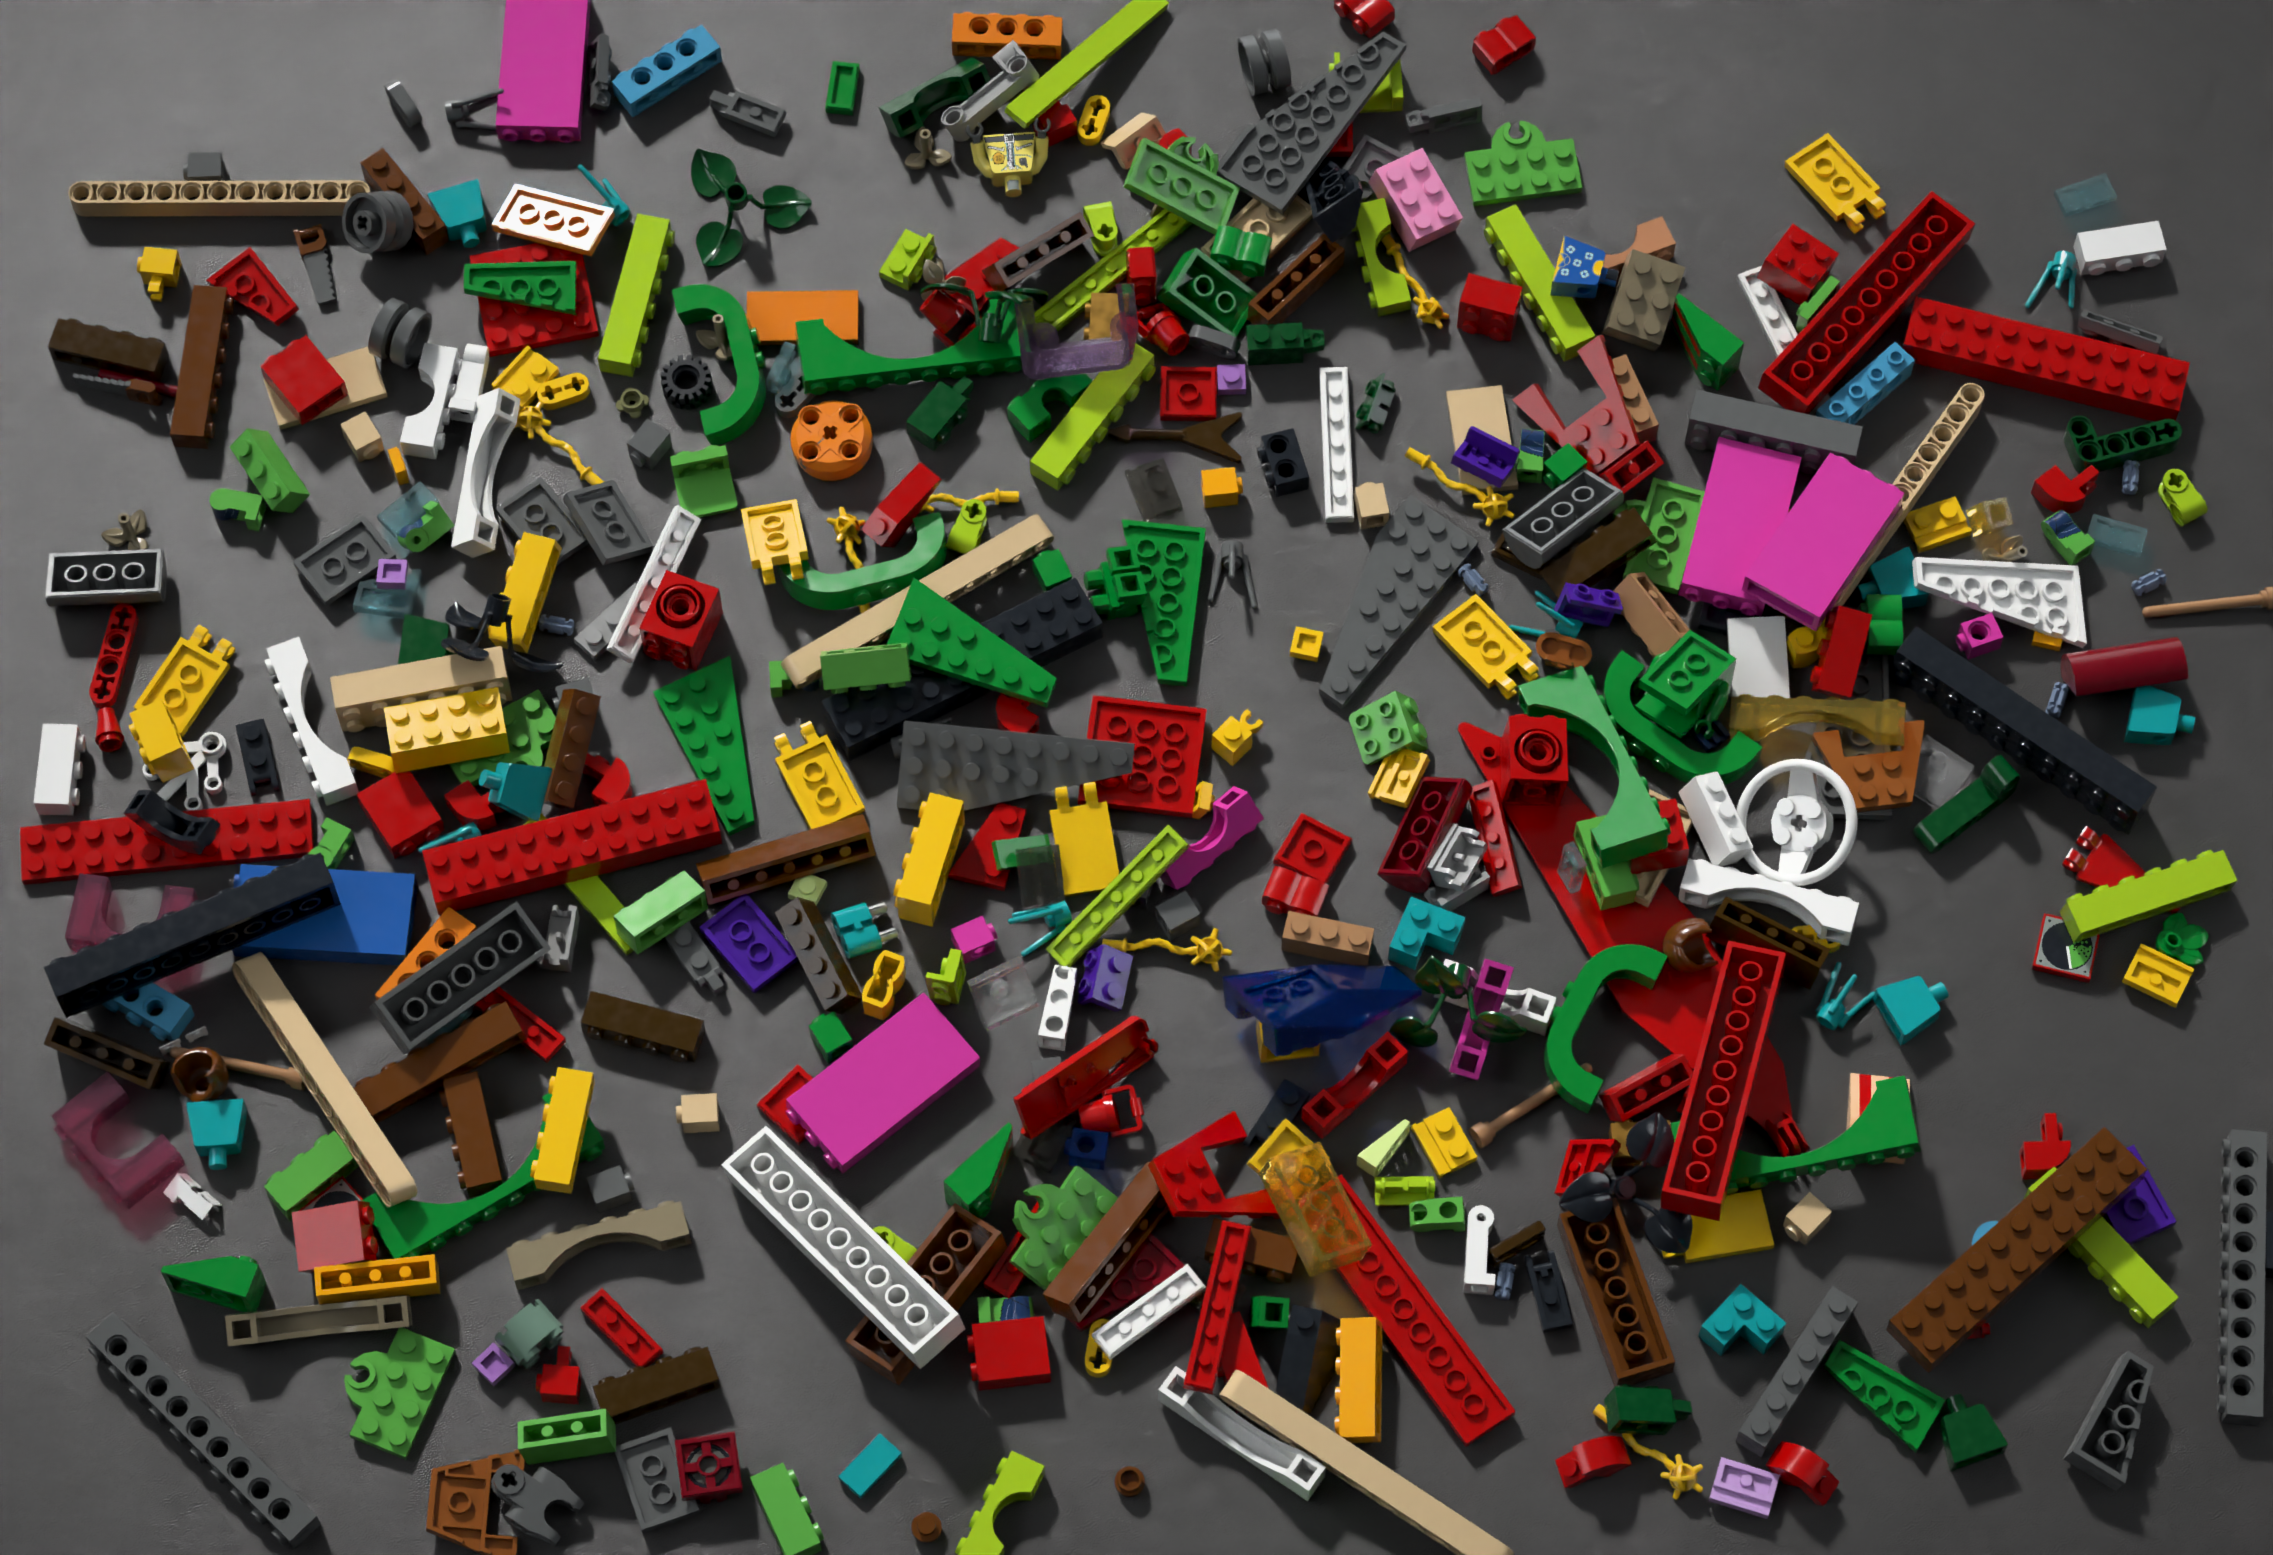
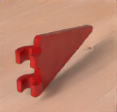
M2088 827L2084 828L2076 841V844L2080 847L2092 850L2087 859L2085 860L2078 851L2071 849L2062 863V866L2066 869L2078 872L2076 875L2078 881L2096 887L2108 884L2110 888L2119 885L2118 882L2126 877L2134 876L2137 879L2145 876L2144 874L2146 873L2107 834H2102L2099 837L2095 831ZM2180 907L2168 912L2177 913Z

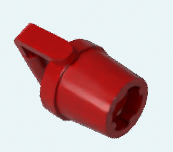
M939 290L931 293L919 309L935 327L933 334L948 348L953 346L954 343L944 334L952 329L964 312L969 314L974 321L960 335L958 342L977 326L975 325V315L972 307L962 299H959L956 303Z
M1159 303L1139 309L1130 316L1129 324L1143 338L1158 346L1168 355L1176 356L1187 347L1190 339L1189 335L1181 326L1179 317L1165 304ZM1152 317L1146 326L1140 321Z
M1132 1085L1102 1091L1103 1098L1078 1108L1085 1135L1112 1132V1138L1140 1132L1144 1127L1142 1116L1145 1114L1141 1097H1137L1136 1090ZM1129 1091L1131 1097L1129 1102L1137 1126L1121 1130L1120 1118L1113 1094Z

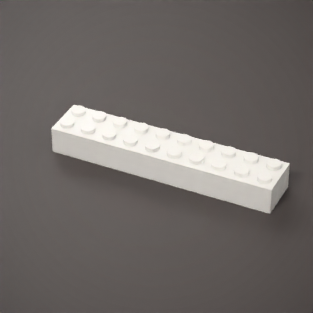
M767 1126L721 1164L728 1179L920 1369L965 1330L959 1314Z

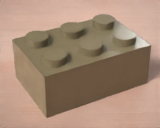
M1632 249L1626 257L1602 334L1655 351L1661 345L1685 267Z

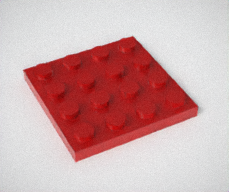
M534 243L470 256L471 264L576 261L577 265L576 315L477 296L487 347H489V357L523 351L527 345L531 349L599 336L583 254Z
M1093 695L1087 739L1135 743L1132 773L1093 781L1096 783L1098 803L1107 801L1108 808L1192 818L1207 709ZM1080 784L1079 787V805H1086L1083 790L1084 784Z

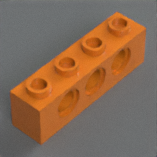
M972 12L953 13L952 56L992 57L1014 40L1027 58L1061 60L1062 17H1055L1053 15L1028 16L1026 14L1001 15L999 13L974 14ZM1031 34H1039V36H1035V37H1034V36H1030V35H1031Z
M448 907L375 994L376 1000L446 952L448 949L441 948L443 943L452 941L457 944L477 930L476 925Z

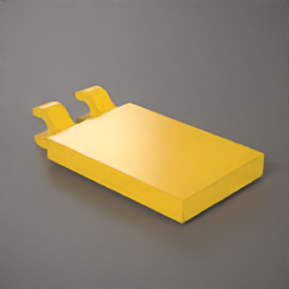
M1829 133L1785 161L1784 167L1836 222L1844 218L1848 228L1854 234L1864 228L1861 223L1865 221V218L1856 210L1863 204L1867 206L1869 213L1876 220L1885 214L1883 208L1886 207V203L1877 196L1880 194V187Z
M797 499L741 509L752 569L761 568L764 585L776 583L773 566L786 563L790 564L793 580L804 578L801 561L808 560L809 557Z
M1477 594L1433 626V633L1488 689L1496 684L1501 694L1507 700H1510L1517 694L1514 690L1517 684L1507 676L1514 669L1518 668L1527 682L1534 681L1539 677L1536 673L1539 671V668L1529 660L1532 656V650Z
M201 625L195 628L189 640L180 637L133 706L137 710L162 699L174 719L181 737H184L230 669V665L225 661L235 652V648L232 647L233 644L224 638L219 641L212 654L202 649V647L208 644L212 635L208 633V629Z
M811 721L800 725V733L807 744L794 750L785 733L774 737V744L781 755L775 758V763L809 829L848 819L865 812V807L827 734L819 738Z
M1095 782L1084 783L1083 790L1086 805L1074 807L1069 806L1067 786L1055 788L1057 809L1050 810L1049 813L1064 897L1103 891L1119 875L1107 801L1098 803Z
M1761 1189L1726 1195L1720 1221L1691 1215L1693 1228L1689 1249L1684 1253L1661 1251L1663 1259L1684 1255L1685 1262L1692 1263L1773 1249L1774 1241Z

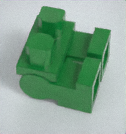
M1135 545L1107 548V561L1101 562L1098 569L1085 572L1083 578L1085 589H1100L1101 595L1091 596L1089 601L1097 614H1106L1107 620L1116 619V617L1132 616L1138 612L1137 605L1143 604L1147 595L1142 572L1139 571L1140 564Z

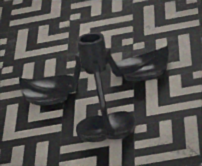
M489 593L482 617L466 611L458 602H455L446 611L445 620L448 623L467 630H480L475 642L472 644L454 638H446L441 641V646L444 649L456 653L463 658L473 661L487 660L489 652L478 648L484 633L488 631L489 625L500 627L503 622H506L508 655L513 658L512 662L537 673L553 672L564 664V662H551L527 653L514 651L511 628L513 615L508 614L511 598L506 595Z
M1655 1112L1637 1122L1630 1129L1626 1138V1147L1633 1159L1642 1160L1638 1166L1630 1171H1626L1624 1176L1615 1175L1609 1179L1600 1172L1585 1173L1567 1187L1559 1200V1205L1579 1219L1593 1223L1602 1221L1610 1214L1613 1207L1611 1198L1616 1197L1620 1200H1629L1654 1214V1216L1646 1220L1644 1230L1648 1240L1655 1247L1669 1253L1686 1252L1689 1249L1693 1228L1691 1215L1662 1208L1658 1211L1655 1207L1634 1196L1636 1193V1183L1632 1176L1645 1168L1647 1163L1653 1167H1663L1671 1158L1674 1137L1666 1119L1660 1113Z

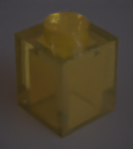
M2006 497L1983 501L1966 510L1973 537L1997 533L2014 524Z

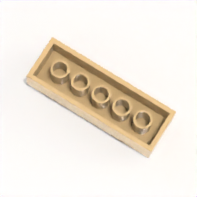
M502 646L484 649L489 652V657L485 661H473L454 654L330 677L335 709L342 732H359L365 727L371 726L386 727L384 707L494 687L499 688L502 705L506 701H512L509 676Z

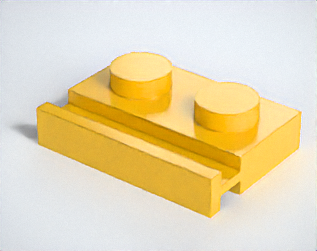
M527 345L491 384L492 390L500 388L520 398V407L524 408L529 406L537 397V391L541 384L553 380L559 374V368L538 352L535 353Z
M1956 496L1910 511L1903 520L1913 542L1917 546L1918 553L1970 536L1972 532Z
M1404 748L1384 758L1369 788V797L1408 808L1430 762L1428 755Z
M2141 943L2122 983L2175 1008L2194 968Z
M1450 1107L1411 1126L1412 1132L1439 1179L1447 1173H1452L1477 1161V1155Z

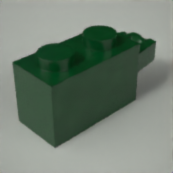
M1302 322L1246 325L1247 366L1303 363L1304 354L1324 350L1323 330L1303 329Z
M963 376L954 387L951 385L947 386L939 381L906 420L907 434L932 451H935L940 444L944 445L951 436V430L957 424L961 425L968 415L967 405L970 402L968 396L974 388L973 381Z
M1628 1384L1615 1386L1604 1399L1609 1433L1665 1435L1677 1420H1686L1692 1414L1691 1401L1674 1399L1671 1389H1660L1658 1386L1635 1388Z

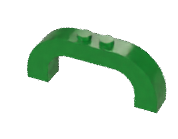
M706 284L679 287L673 289L672 294L677 314L684 326L702 320H712L716 314H720L724 318L737 373V385L731 397L724 403L700 411L704 433L711 445H721L747 431L756 421L763 408L766 396L763 368L767 366L762 351L758 352L757 344L761 343L757 328H752L751 322L740 303L727 291Z
M936 512L912 518L917 542L909 553L900 558L838 574L821 573L813 569L807 560H803L801 564L804 578L795 580L792 579L790 564L777 565L782 584L786 591L800 603L823 610L845 609L889 598L910 586L913 578L919 581L943 566L947 554V543L941 513Z
M1621 651L1614 659L1606 675L1602 696L1607 706L1606 712L1608 716L1613 715L1616 721L1618 735L1624 736L1629 749L1638 756L1643 755L1652 761L1656 769L1661 772H1668L1685 783H1689L1695 776L1718 771L1723 784L1726 785L1744 776L1759 760L1762 746L1740 731L1723 749L1714 753H1700L1691 750L1635 710L1630 700V694L1633 691L1634 685L1644 675L1645 666L1624 651Z
M1625 944L1613 946L1593 956L1581 969L1575 982L1569 980L1562 994L1566 998L1562 1007L1556 1005L1549 1019L1553 1025L1546 1042L1544 1061L1552 1086L1570 1105L1588 1114L1604 1082L1603 1079L1585 1071L1578 1065L1573 1057L1571 1048L1572 1041L1596 994L1603 985L1616 979L1632 980L1652 990L1665 965L1667 955L1642 945Z

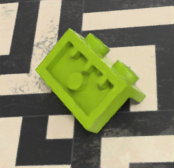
M905 229L881 267L879 277L909 291L913 282L917 283L920 280L925 261L927 259L932 260L936 253L937 247L935 246L934 235L928 233L926 238Z
M950 948L948 958H943L940 974L930 972L926 974L925 979L929 997L937 1004H959L966 976L962 950Z

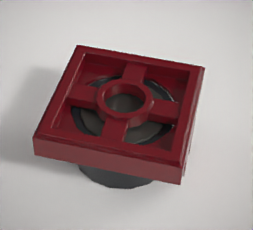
M735 1431L674 1440L682 1501L699 1499L701 1503L710 1504L713 1498H716L718 1502H723L727 1499L728 1494L743 1492Z

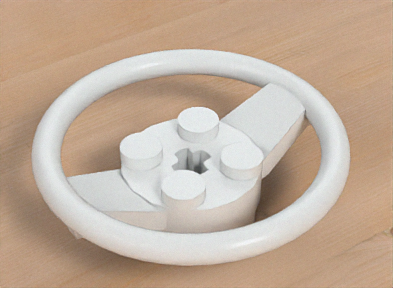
M1788 759L1772 764L1759 772L1743 791L1736 811L1747 832L1748 809L1756 792L1772 777L1790 771L1788 796L1778 801L1771 819L1773 839L1781 845L1779 870L1775 871L1765 865L1757 857L1753 849L1744 858L1758 874L1770 880L1786 881L1796 886H1805L1828 877L1846 860L1856 838L1858 825L1857 809L1848 786L1833 770L1812 760ZM1817 775L1826 779L1840 795L1846 814V828L1842 843L1835 855L1822 867L1805 873L1814 852L1830 840L1834 828L1833 816L1820 800ZM1802 818L1804 821H1807L1806 828L1802 827L1800 832L1798 822Z

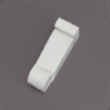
M469 343L466 345L454 394L450 398L448 406L451 420L473 423L477 398L483 393L489 363V347Z
M1060 965L1054 966L1038 1033V1047L1065 1051L1077 968Z
M1475 1206L1468 1215L1463 1293L1494 1294L1495 1274L1487 1273L1488 1235L1493 1228L1494 1214L1487 1206Z

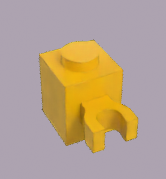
M144 247L143 256L138 257L137 273L141 274L143 283L149 285L148 293L151 294V301L162 302L164 286L177 288L182 264L178 250Z
M1248 709L1242 713L1240 722L1233 716H1230L1212 734L1211 749L1232 766L1252 748L1253 734L1263 727V721L1260 719L1255 724H1248L1246 722L1251 717V711Z

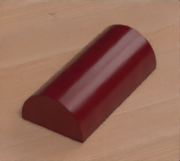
M2178 637L2067 653L2061 657V678L2076 696L2181 681L2189 678L2185 651Z
M1421 778L1377 873L1384 881L1407 892L1424 893L1428 890L1432 877L1427 867L1452 824H1458L1473 791L1471 784L1465 778Z

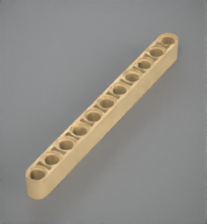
M360 180L80 181L71 185L68 194L75 213L84 217L342 216L344 206L348 200L357 193L370 192V188L367 183ZM305 196L308 197V198L305 199V200H299V199L302 198V197H305ZM332 196H335V197H336V198H334V199H332V200H328V199H327V198L332 197ZM87 197V199L79 201V199ZM115 197L114 199L107 201L108 198ZM137 197H143L140 200H134ZM192 197H198L195 200H189ZM219 197H226L223 200H217ZM247 197H253L250 200H244ZM274 197H281L278 200H272Z
M1967 383L1960 388L1893 482V485L1905 493L1903 497L1904 502H1902L1901 508L1833 608L1845 604L1867 573L1869 567L1874 563L1978 416L1984 399V390L1978 384Z
M1035 514L919 581L951 603L1043 550L1053 542L1055 537L1041 517ZM910 586L787 656L780 665L796 689L803 688L822 677L820 662L822 651L876 646L890 638Z
M258 952L233 962L232 970L238 984L383 1203L387 1207H392L417 1195V1187L413 1177L266 956L262 952Z
M1235 1370L1219 1394V1397L1227 1404L1292 1447L1302 1450L1324 1465L1327 1470L1454 1554L1514 1555V1552L1508 1546L1244 1372Z

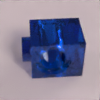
M1073 1128L1072 1138L1066 1137L1064 1155H1069V1165L1104 1170L1109 1145V1133ZM1088 1144L1094 1149L1089 1153H1083L1078 1148L1081 1145Z

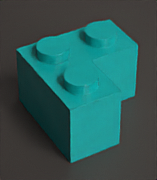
M1411 896L1389 946L1388 960L1415 970L1425 945L1453 955L1464 931L1465 917Z
M1740 1284L1701 1325L1698 1337L1717 1354L1722 1356L1741 1335L1764 1355L1783 1334L1786 1322Z

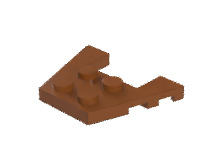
M1924 720L1898 723L1897 730L1901 751L1844 757L1839 730L1813 733L1812 741L1822 753L1825 764L1838 774L1848 786L1854 798L1857 813L1910 807L1912 805L1925 725Z
M516 1449L514 1452L501 1455L494 1454L488 1456V1458L471 1462L468 1460L433 1468L430 1479L426 1532L482 1555H516L518 1537L486 1534L491 1476H494L496 1471L506 1464H513L524 1471L525 1460L519 1450Z

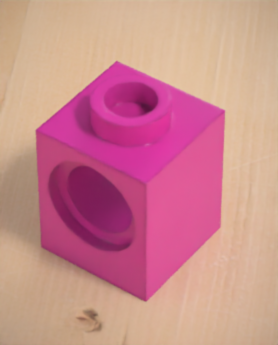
M1993 613L1961 623L1956 635L1957 646L1960 651L1965 652L1968 660L2000 649L2003 640L2002 632ZM1978 634L1983 637V640H1976L1972 635Z
M983 916L951 929V941L955 949L962 950L964 964L995 951V940L998 939L997 933L992 923L986 924Z

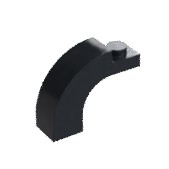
M138 790L123 813L160 840L183 851L199 855L206 846L214 841L216 830L220 826V823L212 817H194L178 810L153 790Z

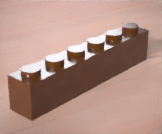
M193 286L170 430L174 447L208 449L209 439L214 438L215 424L212 422L213 414L218 413L219 407L216 392L217 389L222 387L223 376L222 372H220L221 364L226 362L224 341L230 337V323H227L228 315H232L234 311V299L230 298L227 287Z
M861 814L696 863L701 886L705 890L708 905L872 857L876 855L870 829L864 815Z
M506 1001L502 1004L496 1003L489 1006L485 1013L476 1019L469 1018L463 1021L459 1028L453 1032L438 1035L430 1045L424 1048L418 1047L407 1054V1058L402 1061L387 1064L381 1069L379 1074L372 1078L365 1077L359 1080L353 1089L378 1124L444 1086L442 1079L466 1074L527 1038Z
M1150 1162L1144 1165L1043 1292L1044 1298L1054 1313L1080 1323L1169 1210L1148 1167Z

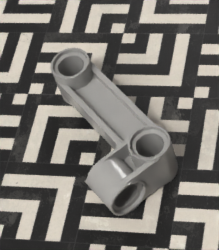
M1014 40L992 56L993 60L997 62L1003 71L962 104L951 106L943 112L941 122L954 140L958 142L968 140L970 138L966 133V126L968 124L970 132L974 134L975 127L978 125L977 122L981 123L1018 92L1026 90L1039 79L1038 72Z

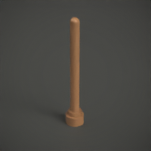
M2273 586L2265 587L2264 590L2259 591V594L2148 606L2142 610V614L2146 618L2256 605L2271 610L2273 609Z
M175 1046L171 1048L170 1055L173 1058H177L189 1049ZM221 1056L227 1069L283 1080L293 1089L304 1090L306 1088L305 1083L294 1067L284 1069Z
M1584 1063L1580 1066L1585 1071L1592 1072L1591 1064ZM1550 1084L1490 1123L1487 1121L1484 1123L1478 1122L1469 1128L1473 1140L1480 1148L1487 1146L1493 1142L1496 1132L1557 1095V1091Z

